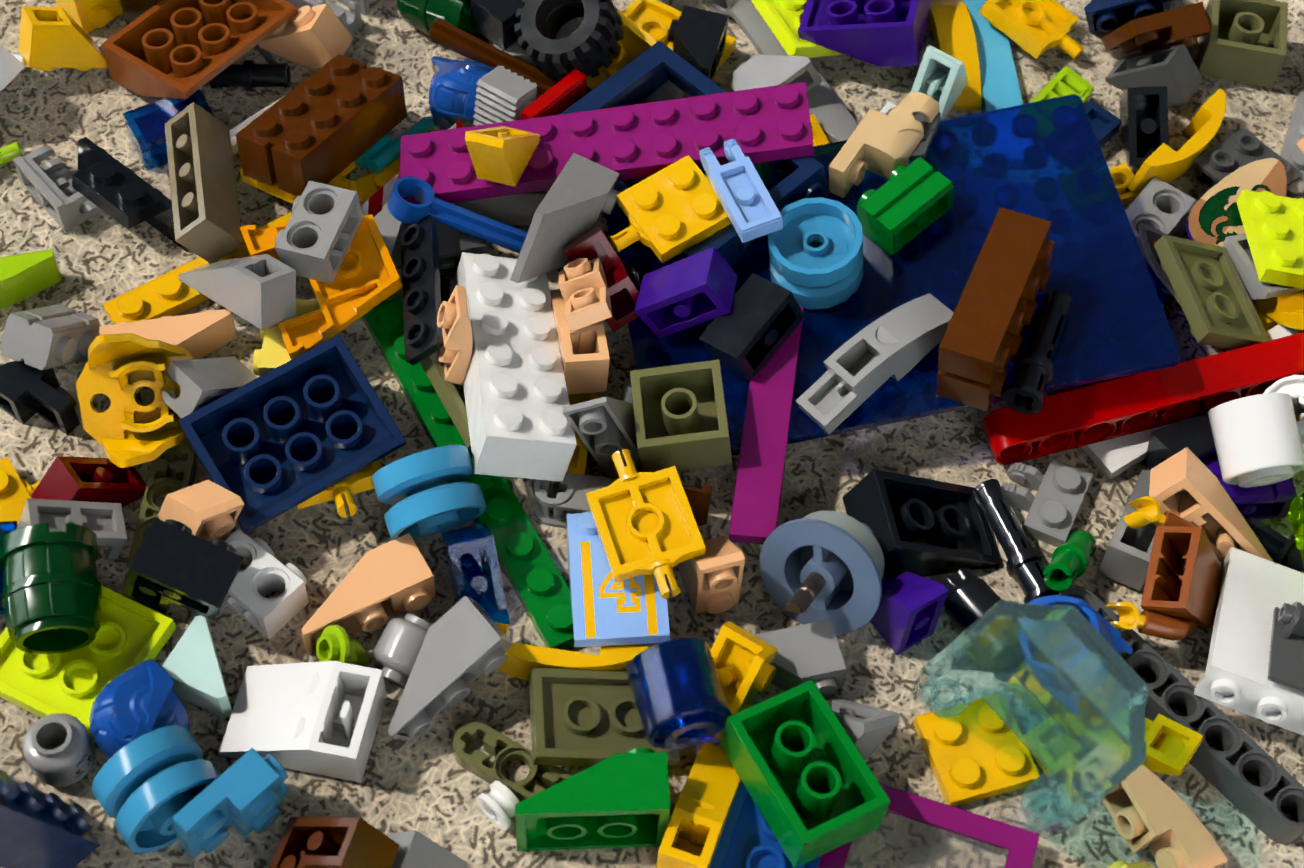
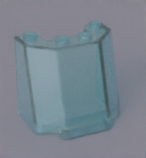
M999 600L921 668L912 690L930 712L945 718L960 714L976 699L981 697L1041 763L1046 771L1023 792L1021 810L1025 819L1044 840L1067 831L1146 761L1145 705L1147 704L1148 685L1073 605L1055 604L1054 606Z

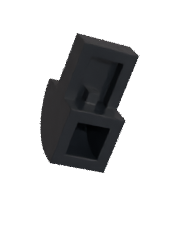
M12 361L0 366V409L23 425L37 413L66 435H69L80 425L75 411L77 403L70 393L60 387L53 368L39 370L24 364V361Z

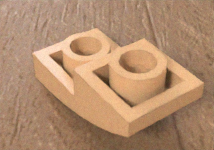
M598 257L590 261L588 258H579L566 264L564 270L559 272L558 287L565 301L564 318L570 332L611 318L610 295L600 258Z
M456 285L448 302L443 301L437 315V326L442 328L443 346L438 351V360L443 363L445 381L462 385L471 362L473 336L465 287Z

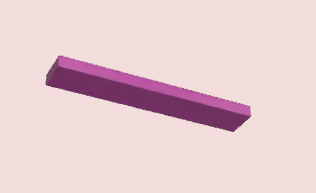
M803 320L766 366L749 383L729 527V540L731 542L764 544L770 533L778 527Z

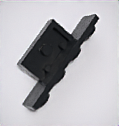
M87 137L78 140L79 171L72 174V187L125 228L130 229L146 221L184 251H190L175 241L172 201Z
M430 214L422 218L417 224L409 225L400 235L405 361L411 365L419 363L442 348L443 334L442 328L437 326V315L443 301L448 302L450 298L449 280L439 273L437 219Z

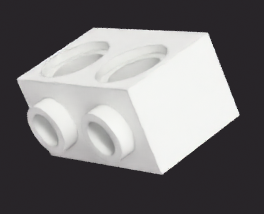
M238 528L223 542L235 548L237 555L244 557L241 565H248L249 567L238 571L224 603L269 640L309 603L305 587L307 580L303 573L293 564L287 563L283 565L274 557L272 549L265 541L257 536L251 539ZM271 592H283L275 598H265Z

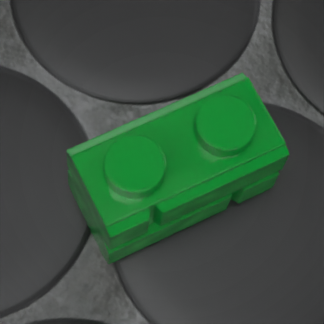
M921 157L915 159L907 167L904 165L898 166L893 170L888 181L877 190L869 189L859 199L857 217L862 224L863 234L872 242L876 241L877 246L888 255H894L953 207V182L939 171L936 172L934 167Z

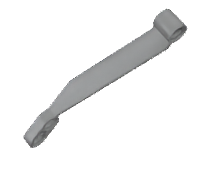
M705 0L712 12L717 11L720 14L733 17L759 54L789 56L751 0ZM815 67L823 81L807 92L810 115H815L828 141L833 144L840 140L844 146L858 126V123ZM867 171L876 183L879 181L883 183L881 186L888 181V178Z

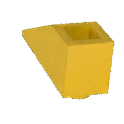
M703 741L674 807L658 851L656 868L711 867L741 781L722 747Z

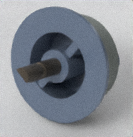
M829 510L816 511L802 519H795L781 524L765 540L759 558L761 578L771 599L788 617L801 624L831 619L835 634H845L858 630L867 624L879 608L882 597L881 580L884 574V556L871 528L866 524L840 512Z

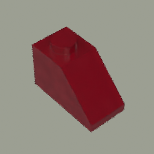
M57 456L31 497L32 499L121 503L123 508L144 496L146 483L134 466L119 468L108 458Z

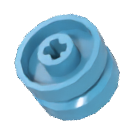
M823 197L803 198L786 205L780 211L783 219V229L768 234L771 282L791 291L799 306L809 310L828 309L845 302L858 290L863 278V231L858 217L853 210L841 202Z
M447 445L424 450L396 460L372 475V483L378 502L393 505L384 515L391 540L410 533L413 540L421 539L461 526L479 517L486 511L487 505L480 485L465 482L474 471L467 447L463 445Z
M178 725L161 727L139 736L115 753L102 766L94 778L91 791L108 817L116 818L114 826L133 853L145 854L161 850L176 842L177 836L172 817L220 776L210 761L202 760L204 754L186 727Z

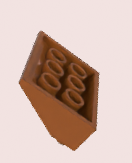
M161 0L103 42L101 46L113 81L139 96L187 99L298 13L297 6L286 0Z

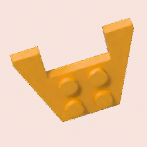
M372 214L363 215L364 218L333 283L329 284L308 279L320 308L277 324L291 360L328 341L402 288L399 274ZM278 222L276 228L257 229L256 224L240 227L250 256L268 254L274 258L279 257L275 252L276 237L281 229H285L288 222Z

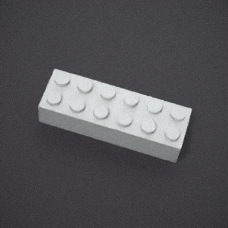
M462 252L451 293L456 285L465 287L471 320L473 349L471 362L463 381L474 474L563 482L577 443L574 428L563 414V407L569 406L570 403L547 274L544 273L516 283L510 279L518 259Z

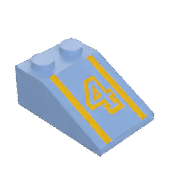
M591 511L566 514L567 557L574 647L670 643L667 599L661 598L654 574L640 575L615 583Z

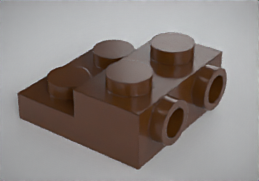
M1198 2L1131 20L1102 37L1106 52L1120 48L1121 54L1142 49V52H1147L1184 43L1186 48L1198 45V37L1211 32L1212 22L1209 14L1205 12L1203 2Z

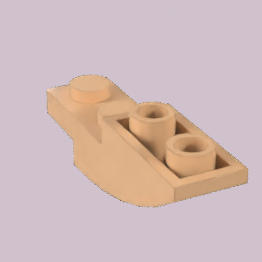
M1110 744L1103 747L1083 766L1092 789L1100 796L1114 820L1116 830L1125 839L1133 854L1149 848L1158 868H1219L1229 861L1195 813L1168 785L1134 757Z

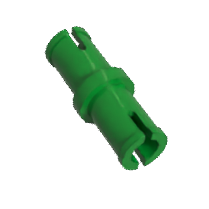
M1083 530L1075 531L1070 535L1067 542L1057 546L1052 554L1051 563L1043 571V575H1047L1044 577V582L1049 588L1055 591H1064L1070 587L1074 578L1084 574L1089 566V557L1094 554L1097 546H1093L1096 543V539L1092 534Z

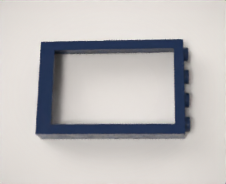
M658 41L560 114L635 105L667 81L672 82L690 97L724 93L726 91L662 42ZM812 156L774 161L790 173V175L768 191L779 212L786 205L803 198L823 197L827 193L824 165ZM617 180L614 187L620 193L630 188L621 180ZM616 202L612 214L629 227L628 217L619 207L618 202ZM731 223L715 232L700 245L696 243L668 261L672 264L715 247L732 268L744 257L754 254L761 244L768 239V234L742 243Z

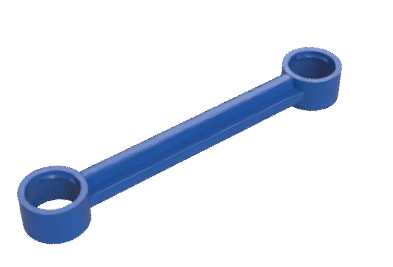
M406 176L399 178L394 183L388 201L390 214L402 223L417 224L422 218L430 214L437 219V223L519 254L527 235L525 231L436 198L432 187L426 181L417 177ZM415 196L414 199L421 204L409 203L402 197ZM621 256L622 260L631 272L628 262Z

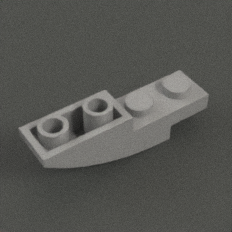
M930 293L891 310L859 331L824 361L828 371L796 400V403L828 434L832 433L890 377H893L897 382L900 381L942 341L954 312Z

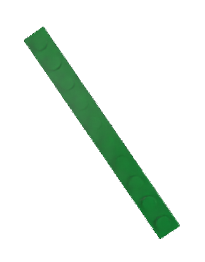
M398 297L377 305L362 316L363 321L434 448L447 445H463L467 447L420 362L411 365L405 361L402 298ZM468 449L469 454H470V457H471V460H472V452H471V449ZM473 471V474L465 482L480 485L487 505L486 511L475 518V521L543 643L548 648L561 650L574 645L570 589L510 485L503 476L474 474Z

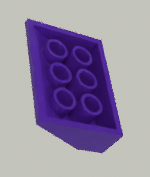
M807 0L798 28V36L800 39L878 67L893 66L895 68H905L918 65L932 0Z

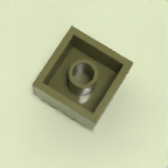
M1209 0L1205 12L1211 18L1212 30L1209 34L1199 37L1197 69L1201 76L1273 88L1287 56L1288 3L1274 0Z
M719 359L630 371L637 448L642 472H656L675 466L677 471L733 464Z

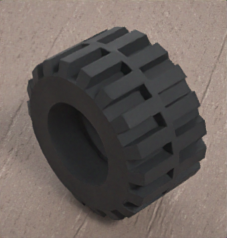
M611 0L521 1L524 7L517 9L515 17L519 23L514 25L515 33L519 37L517 41L538 69L554 81L557 78L560 81L574 69H578L586 76L591 75L594 78L600 75L598 70L602 66L608 68L612 64L610 59L612 54L618 55L621 47L617 41L623 40L624 31L620 27L623 22ZM584 17L581 25L573 34L563 39H556L558 31L565 23L575 18Z

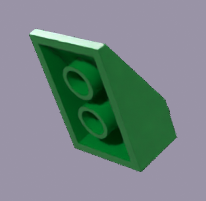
M634 748L626 753L615 754L515 804L517 851L660 847L669 824L670 816L667 752H655L649 748Z

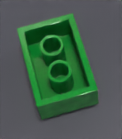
M812 679L727 717L720 746L794 868L800 867L880 827L891 801Z

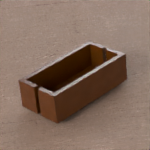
M338 54L235 135L243 175L270 186L278 183L280 190L296 196L302 195L309 180L328 184L407 117L402 76L385 71L379 67L367 68L365 63Z
M999 208L939 345L937 396L988 411L993 397H1001L1003 395L1009 377V372L1005 371L1009 360L1015 362L1018 358L1024 336L1020 335L1023 326H1031L1038 306V301H1034L1038 291L1045 292L1051 277L1052 267L1048 266L1056 245L1055 241L1049 240L1051 221L1006 208Z

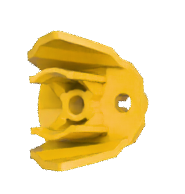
M134 333L103 334L97 336L88 348V362L75 383L83 429L104 447L106 457L119 468H127L156 460L168 448L178 445L185 439V435L178 422L181 418L164 402L161 395L162 390H171L177 397L180 396V386L171 379L167 370L171 361L195 359L185 348L160 340H149ZM144 387L151 388L155 394L154 401L150 404H144L137 400L136 394L139 393L140 389ZM99 394H104L110 398L111 405L105 411H99L94 407L93 400Z

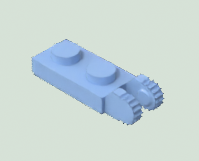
M734 138L724 142L725 156L730 163L720 166L715 154L709 147L699 151L701 163L709 178V182L742 243L783 229V219L749 156H744Z

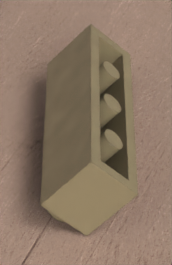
M193 102L165 123L174 234L177 243L211 263L232 253L243 243L240 230L241 223L229 126Z

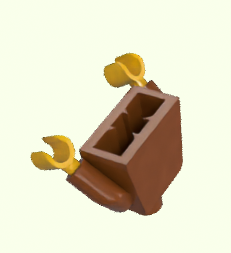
M1144 496L1129 502L1128 505L1138 511L1124 516V520L1129 527L1139 529L1148 524L1156 526L1141 601L1143 611L1140 614L1136 605L1128 601L1107 604L1106 608H1113L1119 614V622L1112 621L1109 623L1118 631L1131 630L1138 627L1139 633L1172 641L1194 634L1197 628H1211L1216 613L1222 567L1204 529L1168 511L1162 514L1158 502L1153 497Z

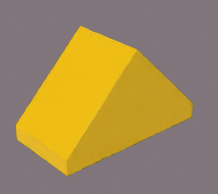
M506 126L471 130L465 133V142L477 177L516 187L540 140V134Z

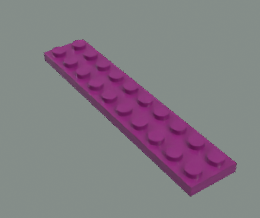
M806 82L401 136L400 178L406 176L420 178L432 187L436 198L449 203L550 190L573 153L620 173L617 180L621 181L647 178L687 155L692 158L700 170H704L699 151L707 147L711 148L720 166L730 163L725 156L724 142L733 138L741 148L744 156H749L752 164L814 156ZM506 126L540 134L539 144L516 187L477 177L465 142L466 131ZM415 196L402 197L409 203L421 204L414 199Z

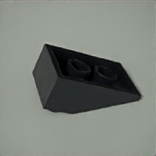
M873 469L842 497L847 515L869 526L881 547L885 563L882 578L890 577L894 579L906 571L922 577L956 573L963 568L978 570L998 567L1001 564L986 516L972 494V491L976 490L974 487Z

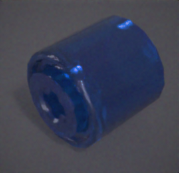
M679 638L665 641L639 653L627 665L626 673L647 741L653 747L684 749L704 743L721 732L725 727L727 717L732 715L711 649L704 640L698 638Z

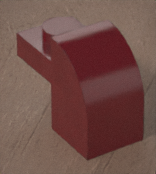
M600 225L563 246L570 262L579 258H588L589 261L600 258L612 308V317L605 319L613 332L639 317L634 310L640 288Z

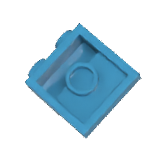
M252 747L172 817L179 846L193 859L202 850L208 854L216 849L228 836L229 831L227 828L229 826H232L243 838L254 829L258 833L265 831L279 817L281 811L278 808L282 805V798L289 793V789L284 783L288 778L285 769L274 757L268 754L263 759Z

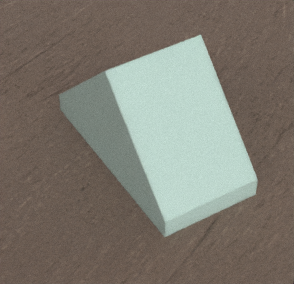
M931 45L926 47L911 92H921L936 100L940 106L939 112L942 121H944L968 83L964 62Z
M199 615L190 623L162 665V668L174 681L172 690L179 698L220 717L227 718L232 713L231 703L206 617Z

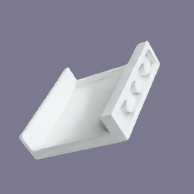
M1231 547L1221 563L1222 578L1207 667L1194 689V695L1304 736V692L1267 680L1274 608H1281L1284 603L1292 605L1295 601L1304 605V573Z

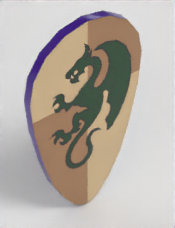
M1266 158L1251 162L1230 173L1209 189L1192 207L1187 218V235L1190 240L1224 247L1223 243L1226 237L1245 234L1236 203L1242 189L1256 192L1268 191L1275 195L1286 197L1287 177L1283 163L1276 158Z

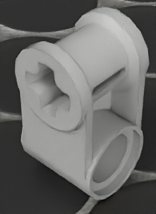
M567 472L563 482L535 479L534 496L536 500L534 502V514L543 524L567 528L566 514L590 511L586 493L607 487L615 480L604 476H587ZM554 482H558V490H554ZM549 507L553 508V516L549 515Z

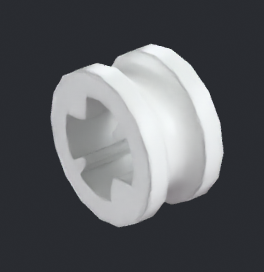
M495 780L489 785V794H479L476 797V802L482 812L500 829L505 831L511 826L510 819L515 817V804L520 801L508 787Z

